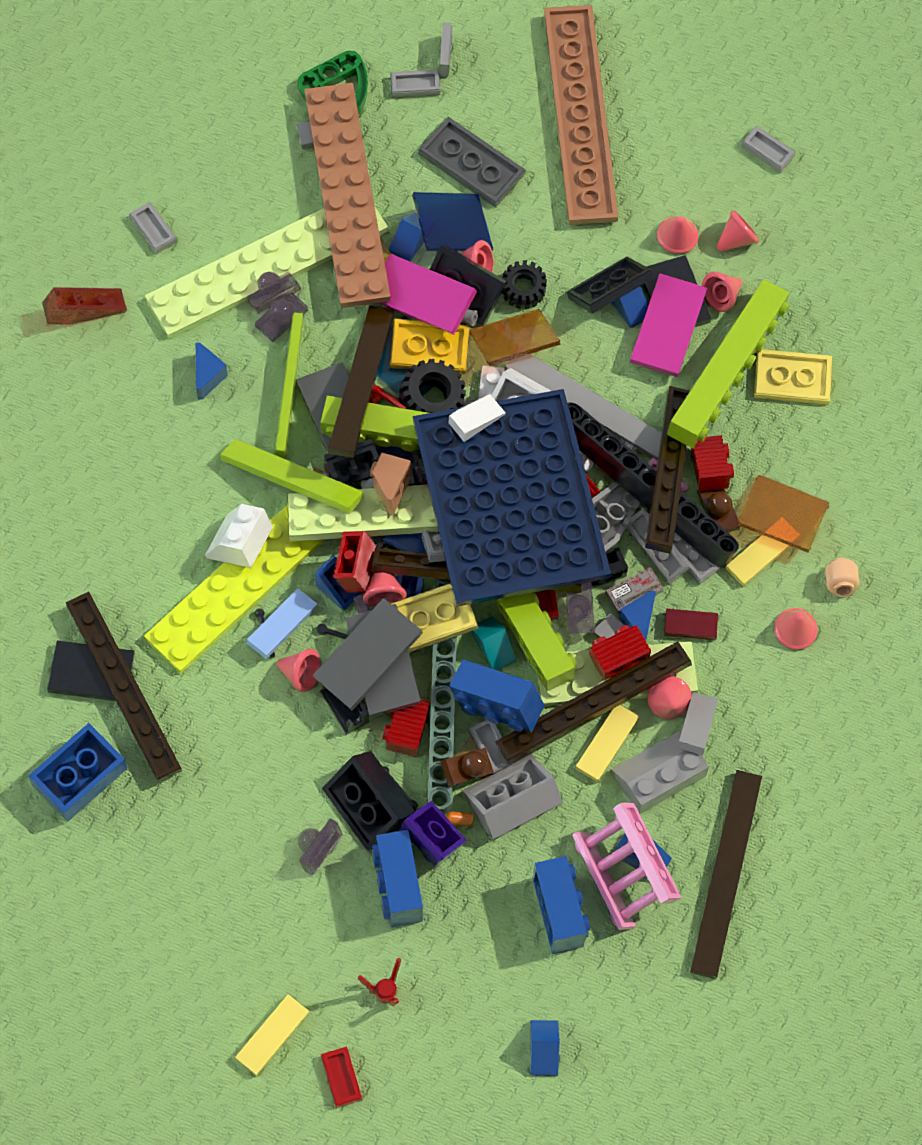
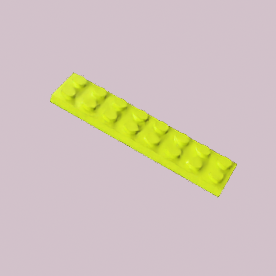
M288 504L270 520L273 528L251 568L224 562L144 635V639L180 674L327 540L290 541Z

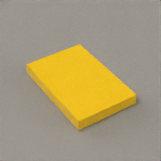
M394 319L390 368L410 370L413 365L417 366L419 361L424 360L427 363L429 359H435V363L443 360L445 361L444 365L449 366L451 364L454 366V372L459 371L460 374H465L469 325L460 324L455 334L452 335L421 321Z

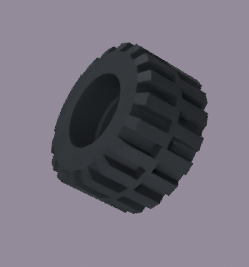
M429 359L427 363L424 360L419 361L417 366L413 365L409 372L406 373L399 390L398 400L406 409L426 413L460 408L466 395V390H463L465 382L460 380L462 375L459 371H453V365H444L445 361L440 360L439 363H435V359ZM425 385L435 386L442 391L445 401L440 403L429 402L422 397L419 388Z

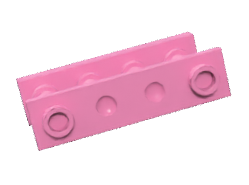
M620 803L613 808L616 820L593 835H590L589 832H575L572 836L575 840L576 850L583 856L611 913L610 918L613 924L619 930L636 927L631 916L658 900L661 904L674 903L682 897L635 804ZM620 829H623L628 838V843L602 859L596 845ZM634 852L640 861V867L614 883L608 868ZM643 877H648L652 885V891L626 907L619 892Z

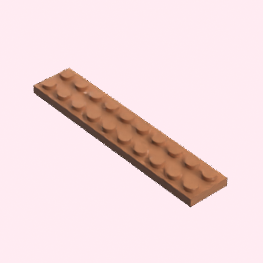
M592 5L544 8L568 224L618 222Z
M353 83L304 89L341 308L389 302L390 291Z

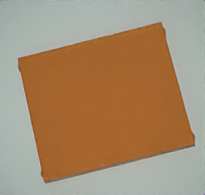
M540 309L469 330L470 336H472L489 366L561 345L560 339Z
M758 475L740 518L737 519V525L808 553L812 548L811 545L824 514L829 508V502Z

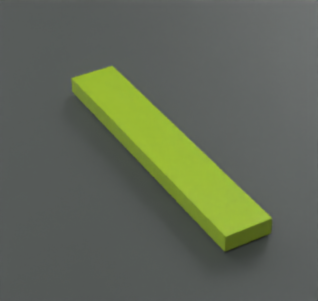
M296 312L292 316L275 445V455L286 459L304 325L303 313Z
M234 439L220 454L221 460L348 514L364 498L363 491L238 439Z

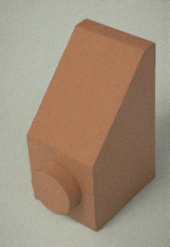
M381 453L378 462L375 461L372 464L370 476L373 477L374 489L387 513L393 516L412 477L411 461Z

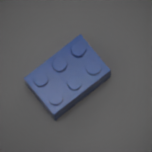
M464 659L449 686L464 713L470 716H475L476 714L483 716L494 724L499 722L507 724L511 729L518 732L525 730L532 733L545 706L533 682Z
M88 723L29 775L32 786L68 822L126 771L127 766L125 759Z
M409 830L376 835V844L372 845L374 867L380 868V870H377L379 894H385V896H382L384 920L389 919L391 927L423 922V904Z
M567 856L536 862L532 879L552 954L584 947L590 925L587 915H582L581 913L583 898L580 889H575L574 879H576V872L573 863H568Z

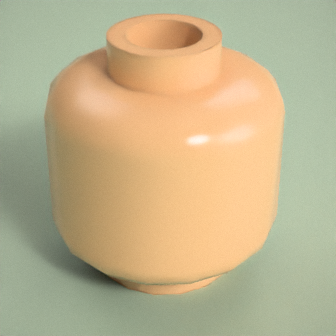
M841 557L836 558L826 566V585L831 593L838 597H847L858 589L860 580L858 566L854 561Z

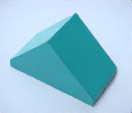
M493 616L477 623L479 629L470 631L491 669L500 670L516 662L506 630Z

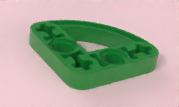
M345 51L302 73L298 77L299 93L306 102L304 89H309L310 87L308 85L304 86V82L313 83V88L332 86L356 74L358 89L355 98L359 115L365 105L368 94V75L365 64L357 52ZM349 60L351 63L354 62V65L351 66V64H346V61ZM332 69L336 72V75L332 78H327L323 75V72Z

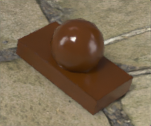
M725 488L722 490L713 489L712 491L703 490L702 492L699 489L697 490V494L708 516L728 533L740 529L741 525L734 511L732 498L727 494Z
M486 748L440 761L449 787L494 773Z

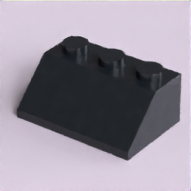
M372 751L352 756L322 787L367 851H370L372 845L376 844V835L400 831L403 821L416 812Z

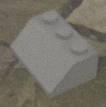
M676 732L611 769L612 774L630 802L635 804L639 814L706 777L709 766L703 756L677 748L681 736L680 732Z
M532 754L463 790L481 826L492 839L505 835L508 831L529 822L536 816L550 811L555 806L563 803L554 777Z

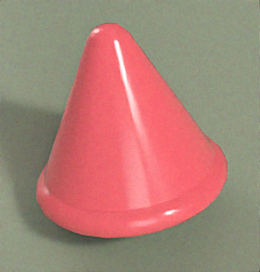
M732 210L717 244V249L719 251H726L753 243L757 244L759 238L747 222L736 211Z
M672 216L665 219L659 225L657 239L666 251L674 254H684L692 250L697 244L698 231L696 226L687 218Z
M477 241L473 246L460 253L493 272V253L486 241Z
M710 272L704 277L702 286L707 287L704 299L716 311H729L735 304L743 281L738 277L725 275L720 272Z
M374 572L367 591L363 595V601L369 606L376 607L383 598L392 604L404 600L407 594L393 574Z
M790 608L783 611L777 617L774 625L775 635L779 642L787 648L794 650L810 646L816 639L818 632L813 616L800 608Z
M306 649L300 653L279 659L276 665L297 691L305 693L311 690L317 683V680L312 675L320 668L321 658L314 649Z
M674 676L651 687L647 695L648 705L652 712L664 719H674L683 715L688 710L692 698L688 684Z

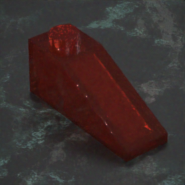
M53 287L42 302L47 324L71 325L127 311L121 288Z

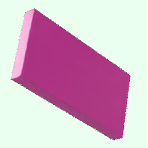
M390 254L385 263L390 301L378 304L454 335L477 293L476 289Z
M659 274L630 363L678 377L707 292V287Z

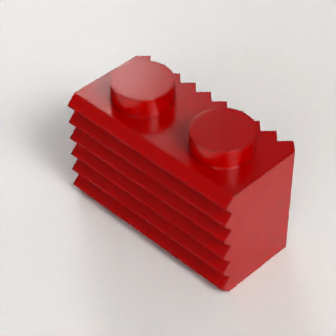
M722 435L707 436L703 442L698 441L694 449L690 447L698 489L700 492L703 490L728 489L730 479L734 478L733 464L728 463L727 460L729 458L728 443H723Z
M346 531L342 533L343 537L340 538L342 541L340 542V551L338 552L337 565L335 566L336 569L333 576L346 592H366L368 588L376 544L372 542V539L366 534L367 532Z
M628 625L617 629L615 635L608 639L605 636L600 637L592 642V646L589 649V656L603 681L621 673L651 655V649L637 625L630 628Z
M421 699V704L389 712V716L393 717L391 726H385L382 740L386 741L387 750L417 757L430 711V701Z

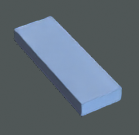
M297 589L247 639L246 644L267 659L317 608L318 604L301 590Z

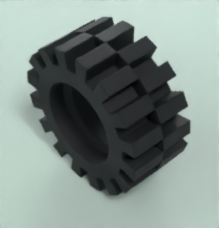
M523 260L522 265L519 264V261L514 262V267L510 264L507 267V271H504L502 279L507 282L502 294H504L503 298L505 301L509 299V305L513 306L516 303V308L521 309V305H525V309H529L530 304L535 307L538 301L541 303L546 293L547 279L545 272L542 273L540 266L535 268L534 262L531 261V264L527 265V260ZM526 278L531 280L534 286L530 291H520L516 289L515 281Z

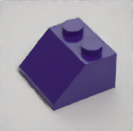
M432 801L406 818L400 827L402 831L409 830L411 843L422 852L424 858L435 868L449 859L467 841Z

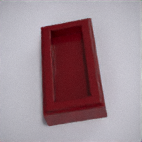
M666 608L664 636L716 640L718 613Z

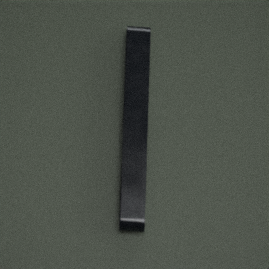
M567 402L579 450L650 510L656 470L581 406L573 402ZM680 492L675 533L709 562L720 568L726 567L739 549L738 541Z

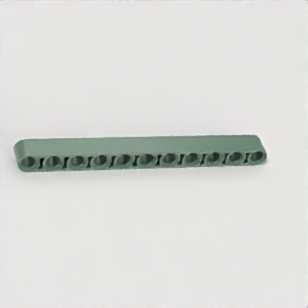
M435 578V589L450 584V582ZM457 636L433 644L428 802L439 797L445 799L447 802L445 805L436 806L444 815L451 810L452 786H448L446 779L442 781L436 780L434 774L438 772L444 773L440 761L453 757L455 696L449 686L456 674ZM441 648H447L451 651V653L448 655H441L438 652V650ZM444 672L449 674L450 678L441 680L437 675ZM440 697H445L450 702L446 705H440L436 700ZM439 722H445L449 727L445 730H439L435 725ZM438 747H444L448 750V753L438 755L434 750Z

